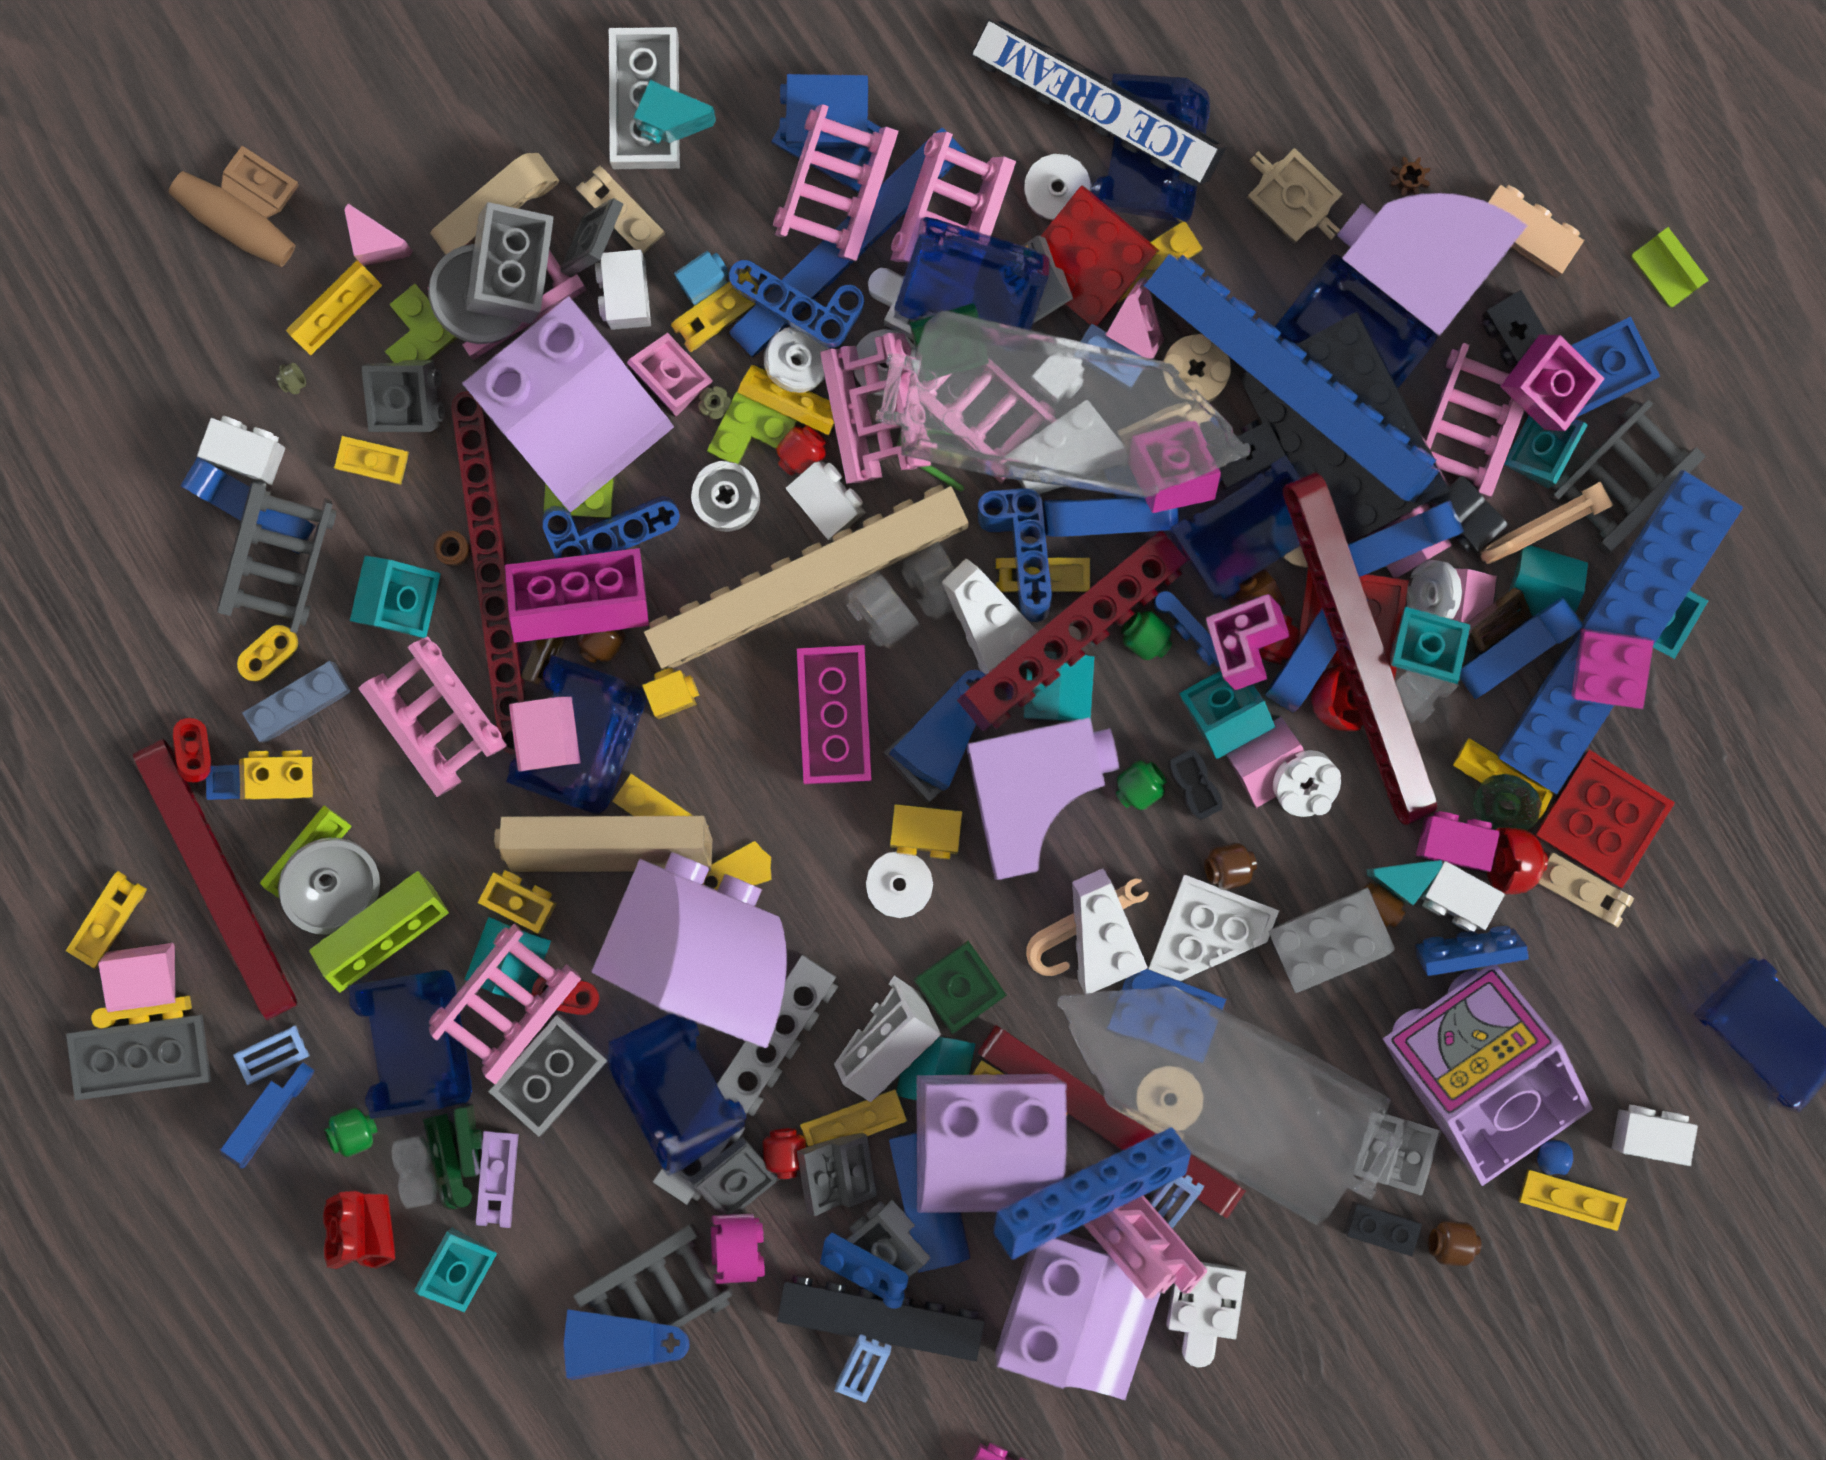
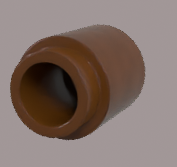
M445 531L436 538L434 553L444 564L457 567L463 565L469 559L471 547L468 540L460 533ZM452 544H458L460 547L455 556H450L448 553V549Z
M1369 881L1363 889L1368 887L1385 927L1387 928L1390 925L1392 928H1395L1406 913L1402 910L1404 902L1381 884L1375 885Z

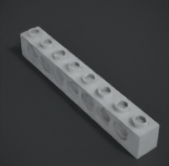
M805 955L801 956L785 980L783 998L778 1017L781 1015L791 1016L795 1022L794 1030L791 1033L783 1034L777 1030L775 1025L769 1043L775 1047L776 1057L770 1062H764L758 1057L757 1049L759 1045L747 1040L745 1041L653 1183L685 1204H688L691 1198L698 1201L701 1194L689 1180L694 1175L688 1174L683 1168L684 1159L691 1156L698 1158L703 1169L722 1153L728 1141L734 1144L745 1129L740 1123L747 1113L754 1116L764 1100L759 1094L765 1085L772 1088L779 1078L782 1070L777 1068L784 1056L791 1059L800 1046L801 1042L796 1040L797 1036L803 1028L807 1031L811 1029L820 1015L815 1012L816 1007L821 1000L828 1003L838 988L833 983L837 976ZM806 986L812 990L814 998L809 1005L802 1006L795 1001L794 993L797 988ZM745 1071L754 1073L758 1079L757 1086L752 1090L743 1089L739 1084L741 1073ZM733 1100L738 1104L739 1113L736 1117L726 1118L721 1114L720 1105L723 1101ZM707 1128L717 1130L720 1134L719 1144L713 1147L705 1145L701 1137L702 1132Z

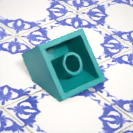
M650 80L634 115V120L638 130L642 132L641 137L659 144L661 140L671 143L714 126L716 117L712 106Z
M364 555L350 621L411 636L427 637L441 573L389 559Z
M1044 651L1049 659H1057L1056 652ZM1085 655L1072 667H1069L1067 663L1062 665L1057 670L1061 676L1046 688L1042 683L1032 690L1036 696L1024 706L1023 719L1072 722L1086 718L1091 720L1094 656ZM1026 668V680H1032V673Z
M1221 671L1179 693L1203 740L1216 759L1275 728L1266 703L1255 686L1252 684L1235 690L1223 679Z

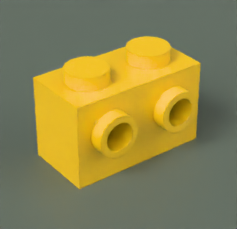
M673 667L655 673L654 677L656 680L643 685L653 714L658 719L695 706L694 697L699 696L693 677L691 675L685 677L681 670L676 672Z
M269 751L248 752V758L239 759L240 800L313 797L312 757H303L302 751H282V757H269Z
M895 805L890 847L897 848L896 854L916 856L917 850L930 852L931 858L950 859V854L957 855L962 812Z
M504 870L502 875L493 873L478 903L538 934L542 933L557 904L550 900L552 893L534 885L532 890L520 884L522 881L521 877L507 870Z

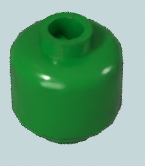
M1151 611L1135 612L1121 629L1125 647L1144 661L1151 660L1156 656L1162 658L1172 646V642L1169 640L1172 632L1170 626Z
M1136 761L1117 776L1119 790L1116 791V795L1126 808L1132 805L1137 810H1145L1164 796V785L1167 783V780L1159 767L1152 761L1149 763Z
M351 1108L332 1116L328 1121V1128H325L324 1132L334 1154L339 1152L343 1157H350L372 1147V1134L377 1133V1128L371 1114L364 1116L358 1108Z

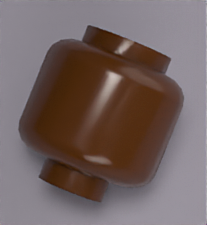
M623 629L579 634L576 636V642L581 648L579 651L580 655L592 663H596L598 660L603 662L611 661L626 639Z
M1231 843L1213 848L1208 858L1204 861V869L1210 884H1215L1222 890H1228L1247 885L1252 880L1253 871L1257 869V862L1253 852L1247 851L1244 845L1241 843Z
M1443 1221L1435 1229L1431 1230L1428 1248L1430 1254L1441 1265L1467 1266L1474 1260L1475 1255H1479L1481 1251V1238L1479 1235H1476L1474 1227L1467 1222Z

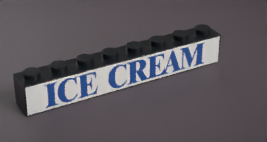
M998 17L987 20L971 53L972 56L979 59L978 65L993 73H996L998 70L1008 76L1006 80L1012 85L1024 89L1025 86L1036 91L1035 97L1050 105H1053L1054 102L1065 108L1063 112L1067 116L1078 121L1084 118L1093 124L1092 129L1106 137H1110L1111 134L1122 140L1121 145L1127 150L1134 153H1139V151L1151 156L1149 160L1151 163L1165 170L1170 167L1180 173L1178 177L1190 185L1196 186L1197 183L1204 184L1209 182L1227 148L1225 144Z

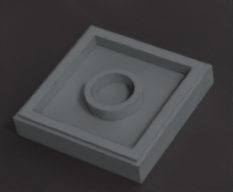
M615 198L610 199L582 216L561 265L560 272L571 277L601 260L623 207L622 202Z
M741 1137L689 1180L720 1215L739 1213L779 1179H777L776 1173L767 1171L764 1160Z

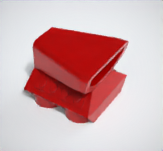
M358 1191L340 1192L325 1200L326 1204L323 1212V1223L326 1229L324 1259L327 1268L338 1269L350 1262L356 1261L362 1266L377 1269L395 1261L390 1205L387 1194H363Z

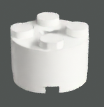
M718 461L709 464L699 472L692 487L691 500L697 515L707 526L716 531L730 532L745 527L753 520L759 510L760 491L755 478L748 469L737 463ZM726 488L728 493L735 492L731 496V503L726 504L724 501H717L721 497L720 491Z

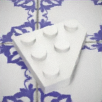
M1183 875L1148 969L1182 981L1243 952L1268 942L1270 936L1268 931L1273 928L1279 910Z

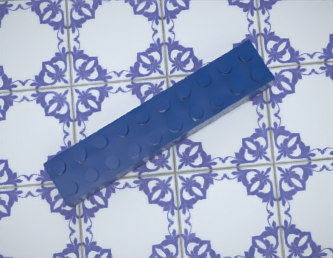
M1171 254L1166 257L1144 285L1148 290L1400 498L1410 502L1416 501L1440 471L1433 466L1436 459L1416 445L1413 448L1407 444L1410 438L1396 426L1393 427L1390 424L1385 426L1382 424L1381 421L1385 418L1383 415L1363 402L1359 405L1355 401L1358 395L1346 385L1338 381L1332 383L1329 379L1333 375L1327 369L1312 360L1309 362L1304 360V357L1307 355L1304 350L1287 339L1281 341L1278 338L1281 332L1268 321H1264L1260 317L1257 320L1254 319L1255 310L1234 296L1230 299L1227 295L1231 291L1218 280L1208 275L1206 278L1203 277L1202 274L1205 272V269L1194 260L1188 259L1183 254L1180 258Z
M1680 470L1582 622V629L1646 637L1654 641V646L1743 507L1690 473ZM1581 629L1574 634L1497 753L1499 759L1555 794L1558 793L1614 707L1612 704L1576 700L1571 696Z

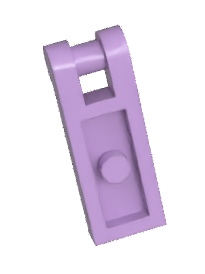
M484 1131L476 1225L487 1226V1223L500 1224L502 1228L511 1227L519 1133ZM489 1200L501 1201V1210H490Z

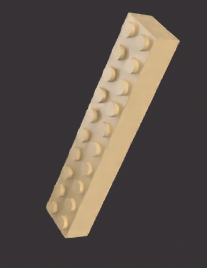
M942 484L924 492L925 499L917 503H913L912 499L904 501L893 507L894 513L885 518L880 513L863 521L864 528L852 533L851 528L845 529L833 535L834 542L824 547L819 542L801 551L803 557L791 562L789 557L772 564L773 571L763 576H760L759 572H755L740 580L742 586L731 591L726 586L711 593L710 597L712 600L702 605L698 601H694L679 609L681 614L672 619L665 615L649 623L650 629L644 633L661 669L678 667L968 529L969 522L952 487L944 489Z

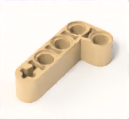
M539 153L524 154L511 162L435 226L430 235L445 255L458 247L475 244L478 217L487 202L518 209L529 199L539 198L549 192L558 184L559 179Z

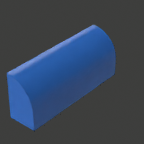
M917 1131L889 1137L905 1214L915 1225L909 1233L931 1257L918 1270V1273L969 1260L971 1256L961 1212H917Z

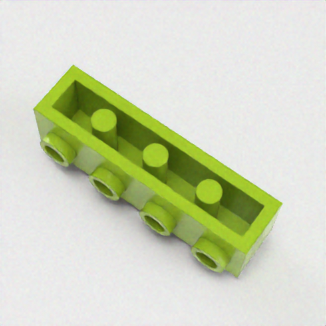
M417 871L328 937L324 938L311 948L309 952L324 978L341 993L445 917L449 912L434 887Z

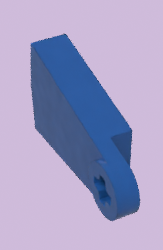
M979 670L965 672L889 754L918 778L945 791L950 786L976 726V723L957 702V699L969 689L966 682L970 684L974 680L978 682L986 674Z
M303 1062L283 1088L271 1081L221 1148V1156L240 1169L245 1168L293 1097L296 1098L300 1094L315 1070Z
M568 1309L564 1336L566 1378L576 1380L664 1362L678 1361L689 1350V1338L682 1329L676 1326ZM673 1334L674 1339L680 1341V1345L675 1346L673 1352L669 1353V1349L663 1346V1342L668 1341L670 1335Z

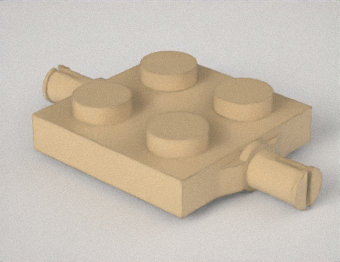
M1294 148L1283 160L1273 165L1259 151L1250 159L1249 162L1263 176L1259 185L1247 198L1294 244L1307 231L1314 229L1316 226L1330 240L1340 232V229L1326 216L1331 206L1343 194L1299 151Z

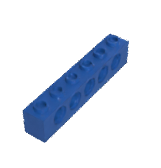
M1173 1127L997 1211L994 1234L1011 1259H1014L1186 1175L1191 1152Z

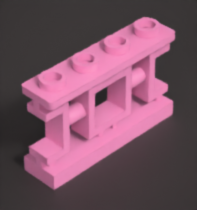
M887 333L883 336L875 337L878 354L859 359L856 346H843L840 349H829L820 352L846 484L866 483L882 478L880 461L896 456L899 457L901 470H912L917 467L931 465V446L925 435L923 425L924 412L919 405L917 395L918 382L912 371L910 361L911 347L904 333ZM888 362L891 379L880 381L877 364ZM864 368L867 385L856 388L853 371ZM885 390L891 421L872 425L866 395ZM901 428L905 445L893 448L890 430ZM877 434L880 451L869 454L866 436Z
M1144 1195L1084 1224L1146 1299L1154 1298L1159 1291L1165 1293L1173 1282L1183 1294L1190 1293L1207 1273L1206 1267Z

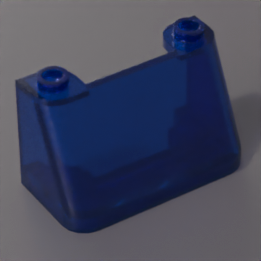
M1113 73L1112 82L1206 134L1210 98L1206 90L1188 78ZM1115 136L1108 176H1100L1093 183L1091 193L1115 212L1188 222L1194 209L1197 185L1193 186L1184 182L1178 177L1180 173L1170 167L1165 170L1149 161L1151 156L1142 151L1134 153L1127 150L1121 145L1122 140Z
M924 217L921 218L894 310L899 311V314L905 318L917 320L919 317L926 316L928 311L939 314L974 303L978 311L981 328L992 331V337L997 340L996 344L999 347L1007 350H1015V348L1024 350L1049 278L1050 259L1045 254L1034 249L939 219Z
M1333 254L1275 327L1281 332L1280 336L1283 339L1299 344L1347 316L1358 312L1399 388L1438 339V335L1342 259L1343 257Z
M1286 455L1272 463V468L1266 471L1264 475L1262 473L1257 475L1256 479L1203 513L1195 514L1193 516V523L1190 520L1186 521L1184 519L1171 527L1170 537L1214 598L1221 596L1223 600L1232 597L1241 590L1238 586L1239 584L1300 547L1284 500L1283 488L1301 478Z
M552 655L549 664L545 667L543 679L546 688L554 692L552 698L572 697L581 763L518 772L517 760L514 758L510 763L506 782L594 814H601L607 808L645 706L646 693L642 687Z
M1749 958L1693 1015L1704 1026L1708 1025L1714 1030L1717 1037L1723 1039L1760 1076L1771 1092L1779 1093L1776 1099L1787 1111L1799 1113L1826 1083V1028L1775 977L1778 972L1766 959L1762 958L1758 961L1755 958Z
M443 969L348 985L350 1007L359 1017L369 1016L380 1083L371 1085L365 1097L370 1119L436 1110L469 1101L472 1093V1084L466 1047L446 1031L443 1032L438 1040L433 1038L429 1031L431 1026L429 1021L433 1014L440 1007L445 1009L457 994L454 978L448 970ZM459 1013L455 1017L454 1021L458 1023L460 1026H462L461 1017Z
M675 1013L666 1015L610 1041L608 1048V1066L611 1075L659 1164L668 1176L681 1171L744 1128V1120L747 1119L746 1113L739 1101L733 1102L731 1098H724L696 1048V1037L700 1034L695 1021Z

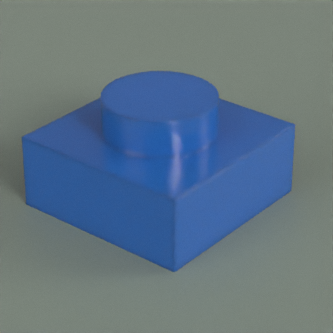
M239 765L211 766L210 774L206 778L207 800L240 799Z

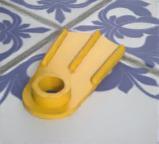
M754 841L712 864L711 871H708L705 879L709 876L715 877L718 881V885L714 888L718 890L724 874L752 885L770 881L772 879L771 856Z

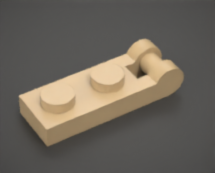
M599 165L592 172L594 176L586 183L582 182L575 189L594 209L613 198L622 202L623 207L614 229L634 250H641L644 255L665 232ZM604 185L610 192L600 200L595 192Z
M1553 852L1549 854L1547 869L1538 882L1539 885L1616 928L1620 926L1623 920L1621 915L1626 906L1630 908L1634 901L1632 896ZM1605 896L1614 900L1609 911L1600 906Z

